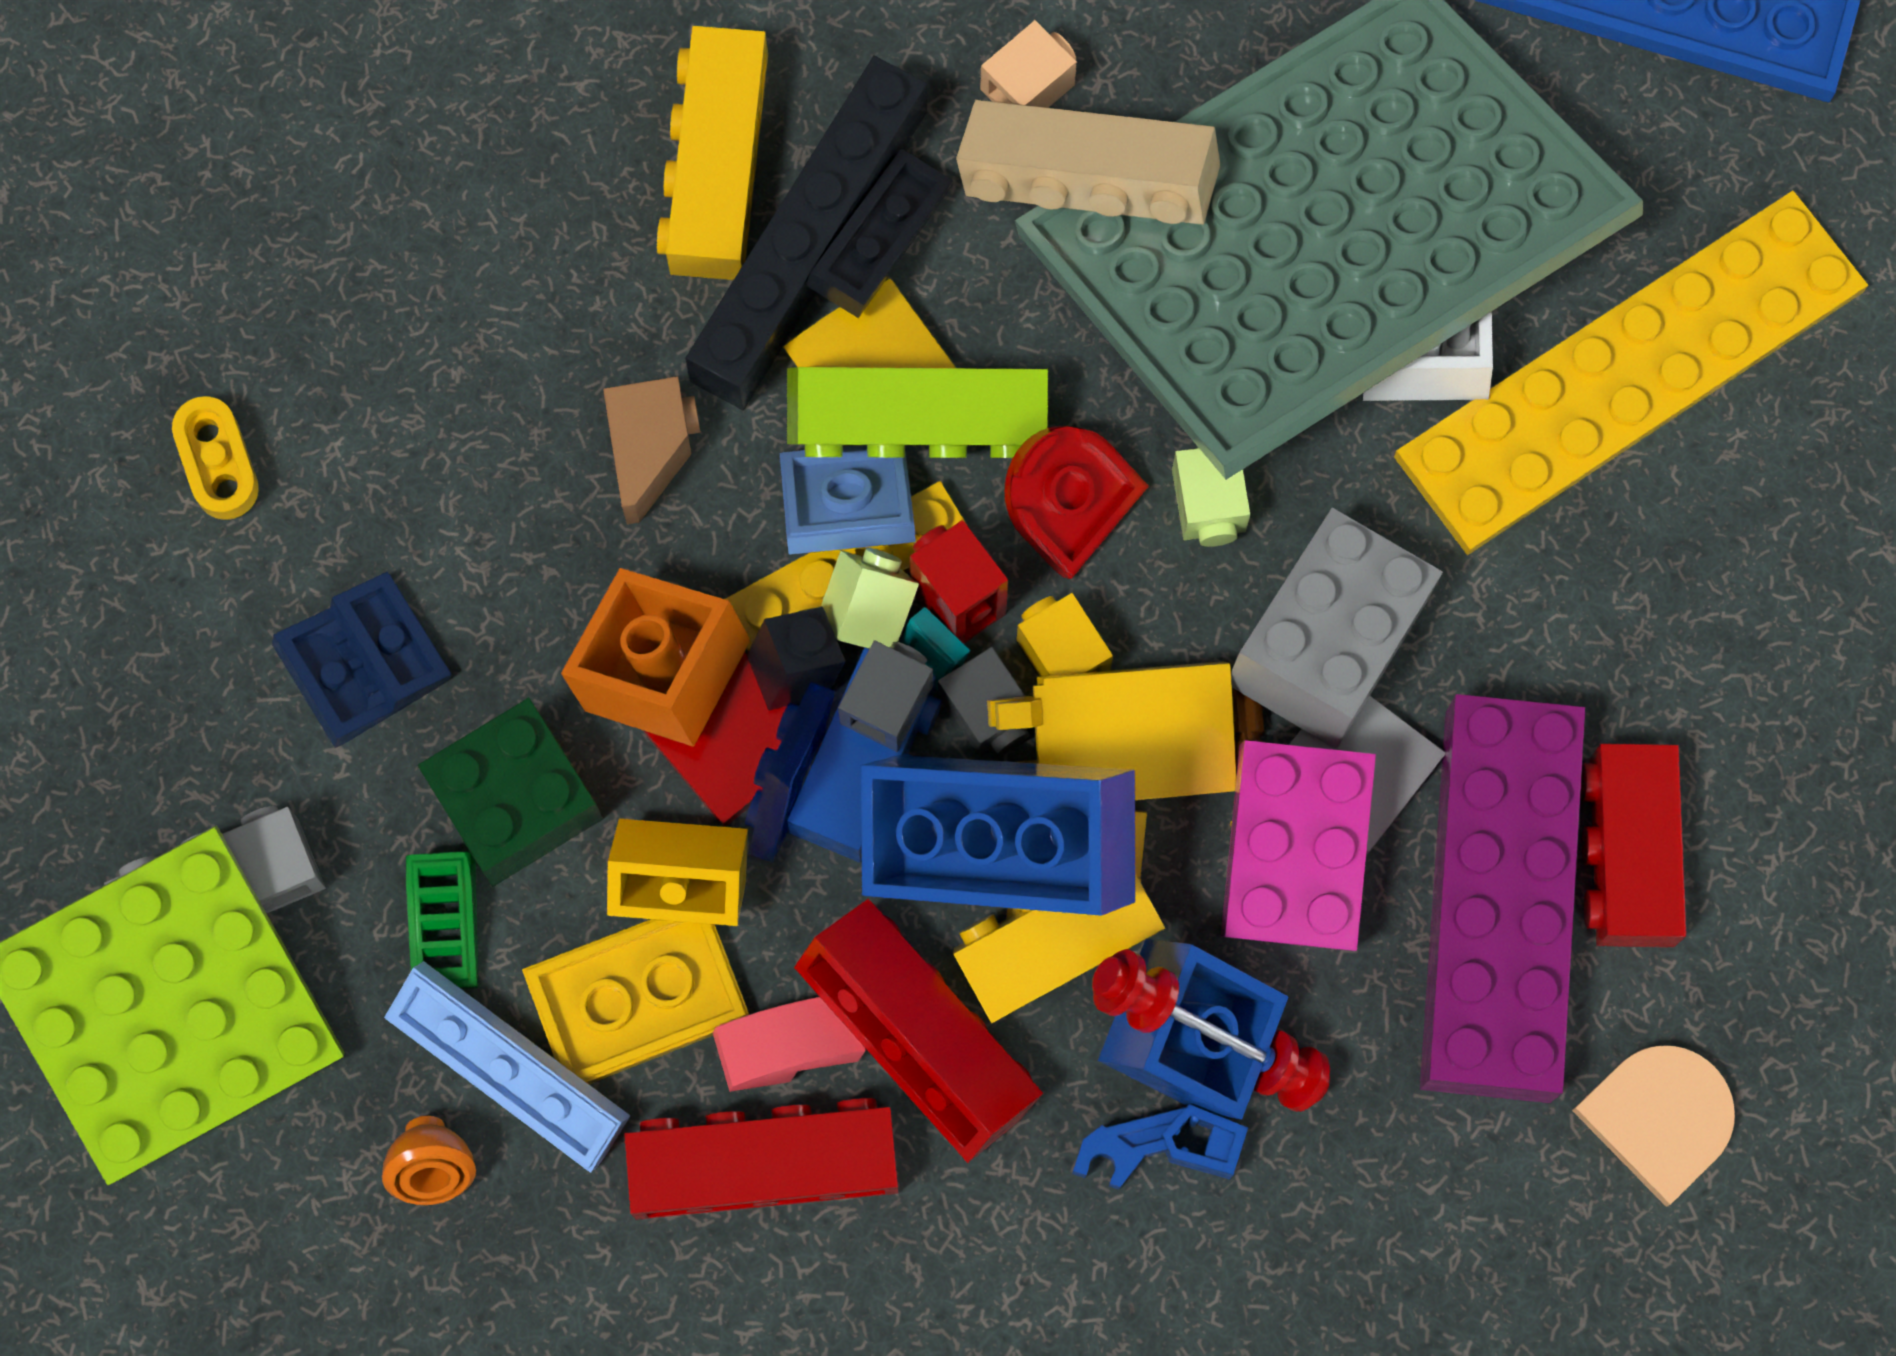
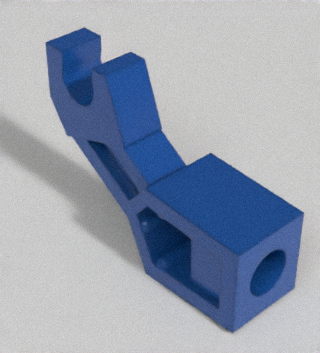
M1190 1104L1185 1108L1107 1128L1101 1125L1083 1139L1072 1174L1086 1178L1090 1162L1097 1157H1105L1114 1166V1174L1110 1180L1109 1187L1119 1190L1143 1158L1165 1152L1170 1163L1231 1179L1248 1127ZM1187 1122L1191 1127L1200 1125L1211 1130L1203 1156L1189 1152V1149L1186 1147L1177 1149L1173 1139L1178 1137L1181 1128Z

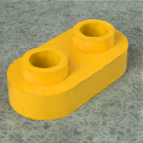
M203 396L187 401L177 410L173 418L172 434L193 496L200 507L214 518L229 520L240 517L254 505L258 496L259 486L238 422L230 408L219 399ZM206 425L217 426L218 434L213 440L209 442L198 440V432L202 427ZM233 480L237 482V490L232 496L221 498L216 495L217 487L223 481Z

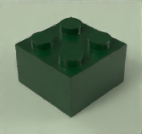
M529 697L417 765L492 887L603 820L595 801Z

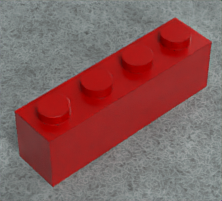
M869 898L815 936L794 966V969L967 1163L1018 1123L1043 1095V1092L1032 1081L1027 1069L1021 1063L1012 1059L988 1032L983 1020L977 1014L967 1009L945 984L939 971L923 960L901 935L895 922L888 916L883 915Z
M860 1098L838 1102V1112L811 1115L810 1105H789L771 1109L772 1119L746 1121L745 1112L730 1111L706 1115V1125L680 1128L678 1118H658L641 1121L640 1132L624 1133L630 1214L635 1220L899 1194L890 1107L877 1108L876 1099Z

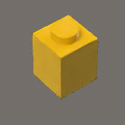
M1073 593L1059 601H1056L1053 596L1046 597L1030 606L1021 615L1023 622L1018 624L1017 642L1039 676L1111 670L1113 655Z

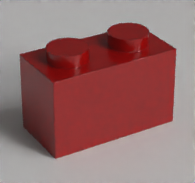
M963 519L948 530L944 525L933 528L914 544L913 549L915 553L910 555V577L919 583L915 597L923 608L926 607L963 644L1006 615L1008 579Z

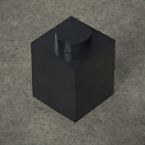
M823 606L764 619L747 654L768 710L827 697L846 662Z

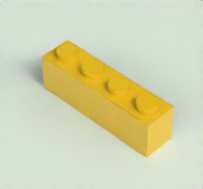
M692 26L690 48L680 47L677 84L685 85L683 104H673L670 122V138L673 141H679L677 161H666L664 172V197L672 198L670 218L660 217L657 232V253L666 255L670 275L734 280L746 261L768 62L765 31Z

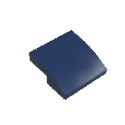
M388 571L332 597L330 608L273 635L272 646L334 748L352 740L437 689L451 678L449 669Z

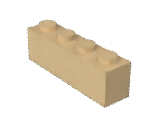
M975 100L956 157L965 195L969 197H977L987 202H999L1002 200L1036 204L1046 209L1069 208L1094 211L1111 217L1127 215L1152 218L1168 224L1185 222L1204 225L1220 169L1216 132L1213 126Z

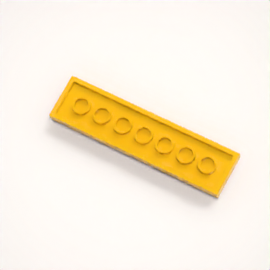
M1792 190L1492 387L1489 392V400H1472L1396 450L1394 458L1468 556L1862 294L1869 285Z

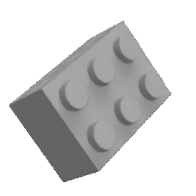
M1331 508L1241 649L1231 671L1232 688L1337 749L1426 605L1443 572L1343 513Z

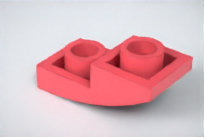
M820 997L760 1011L717 1026L713 1031L729 1092L789 1083L797 1071L858 1062L866 1051L865 1047Z

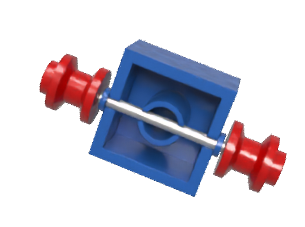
M1145 939L1140 954L1124 949L1106 958L1097 967L1092 980L1094 1004L1099 1011L1109 1016H1115L1098 1058L1099 1062L1186 1106L1190 1104L1216 1115L1241 1120L1253 1090L1265 1096L1277 1093L1280 1103L1295 1112H1301L1310 1108L1326 1094L1330 1084V1064L1327 1056L1314 1047L1299 1049L1298 1043L1293 1036L1284 1031L1276 1030L1289 998L1287 995L1200 948L1186 943Z

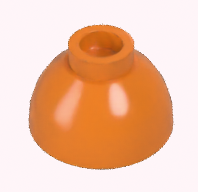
M420 1116L408 1122L405 1132L398 1136L388 1149L382 1170V1182L387 1192L399 1200L415 1205H434L449 1201L468 1189L476 1176L473 1155L465 1141L454 1131L446 1128L441 1119L434 1116Z

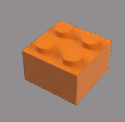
M619 568L562 670L561 675L585 712L694 747L751 640L730 601Z

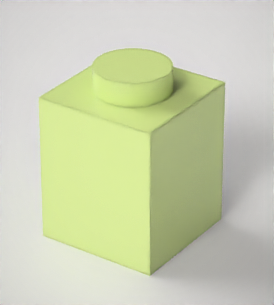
M1199 448L1176 451L1172 474L1183 540L1199 538L1200 545L1207 547L1225 545L1235 541L1237 533L1246 532L1250 518L1243 470L1225 480Z
M866 548L863 556L840 551L821 604L837 640L869 649L874 640L888 647L893 642L899 641L919 586L917 581L900 569L901 559L873 548Z

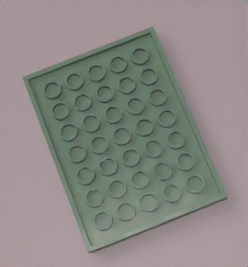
M1372 0L1175 121L1177 123L1215 127L1220 169L1204 225L1185 222L1168 224L1152 218L1127 215L1111 217L1094 211L1069 208L1046 209L1040 206L1017 218L1015 224L1020 238L1225 480H1227L1643 215V200L1444 0Z

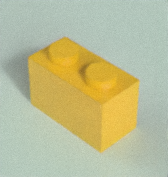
M619 818L608 858L607 916L738 926L746 884L748 829Z

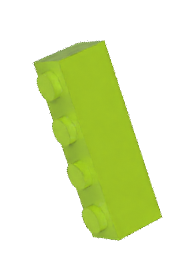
M787 368V444H805V457H843V445H867V457L905 458V445H929V458H967V445H990V458H1013L1017 450L1027 439L1047 428L1048 369Z

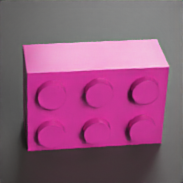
M1246 740L1240 744L1221 937L1357 951L1376 754Z

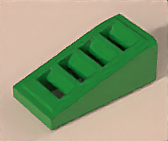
M469 852L407 855L406 894L411 971L413 967L423 961L426 963V957L462 955V967L434 969L460 989L478 988L475 859ZM458 876V886L425 887V877ZM459 902L460 913L425 915V904ZM456 929L461 931V940L426 942L425 931Z

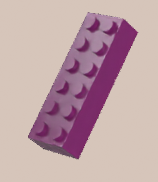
M1456 694L1445 712L1443 740L1445 756L1442 759L1420 1090L1551 1103L1563 1094L1585 707Z

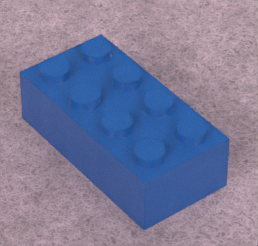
M903 755L860 765L862 896L1099 916L1135 903V770Z

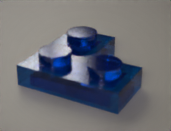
M811 682L799 706L793 703L787 705L776 735V739L781 740V743L777 750L769 747L765 749L753 783L763 788L756 791L745 820V825L754 828L749 851L750 855L772 863L774 862L789 831L787 820L801 791L804 776L826 733L835 693L834 690Z

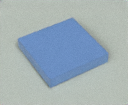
M867 445L843 446V457H805V450L780 453L789 555L916 542L906 453L905 458L867 457Z

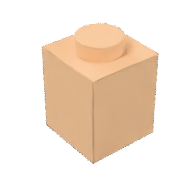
M1034 20L981 65L980 90L992 102L1049 108L1075 86L1076 55L1070 44L1060 34L1056 32L1049 34Z

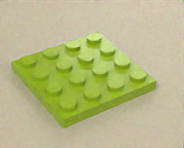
M217 825L0 941V999L107 1186L343 1058L345 1054Z

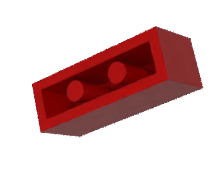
M1600 744L1590 757V763L1582 764L1581 800L1582 802H1591L1592 826H1584L1582 833V859L1584 865H1594V890H1586L1584 897L1585 926L1587 929H1596V946L1675 947L1686 937L1679 745Z

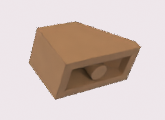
M678 376L603 389L621 504L627 525L640 523L692 454L689 435L701 433L695 396L682 398Z

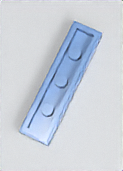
M424 961L413 967L384 1017L590 1173L605 1158L630 1118L628 1113Z

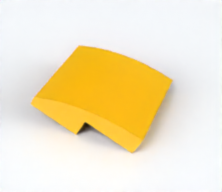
M891 279L883 283L859 318L839 307L783 346L797 367L956 368Z

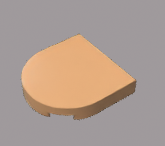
M1676 1046L1650 1047L1631 1055L1618 1065L1572 1110L1666 1207L1671 1205L1722 1154L1731 1138L1735 1120L1733 1098L1721 1073L1699 1054Z

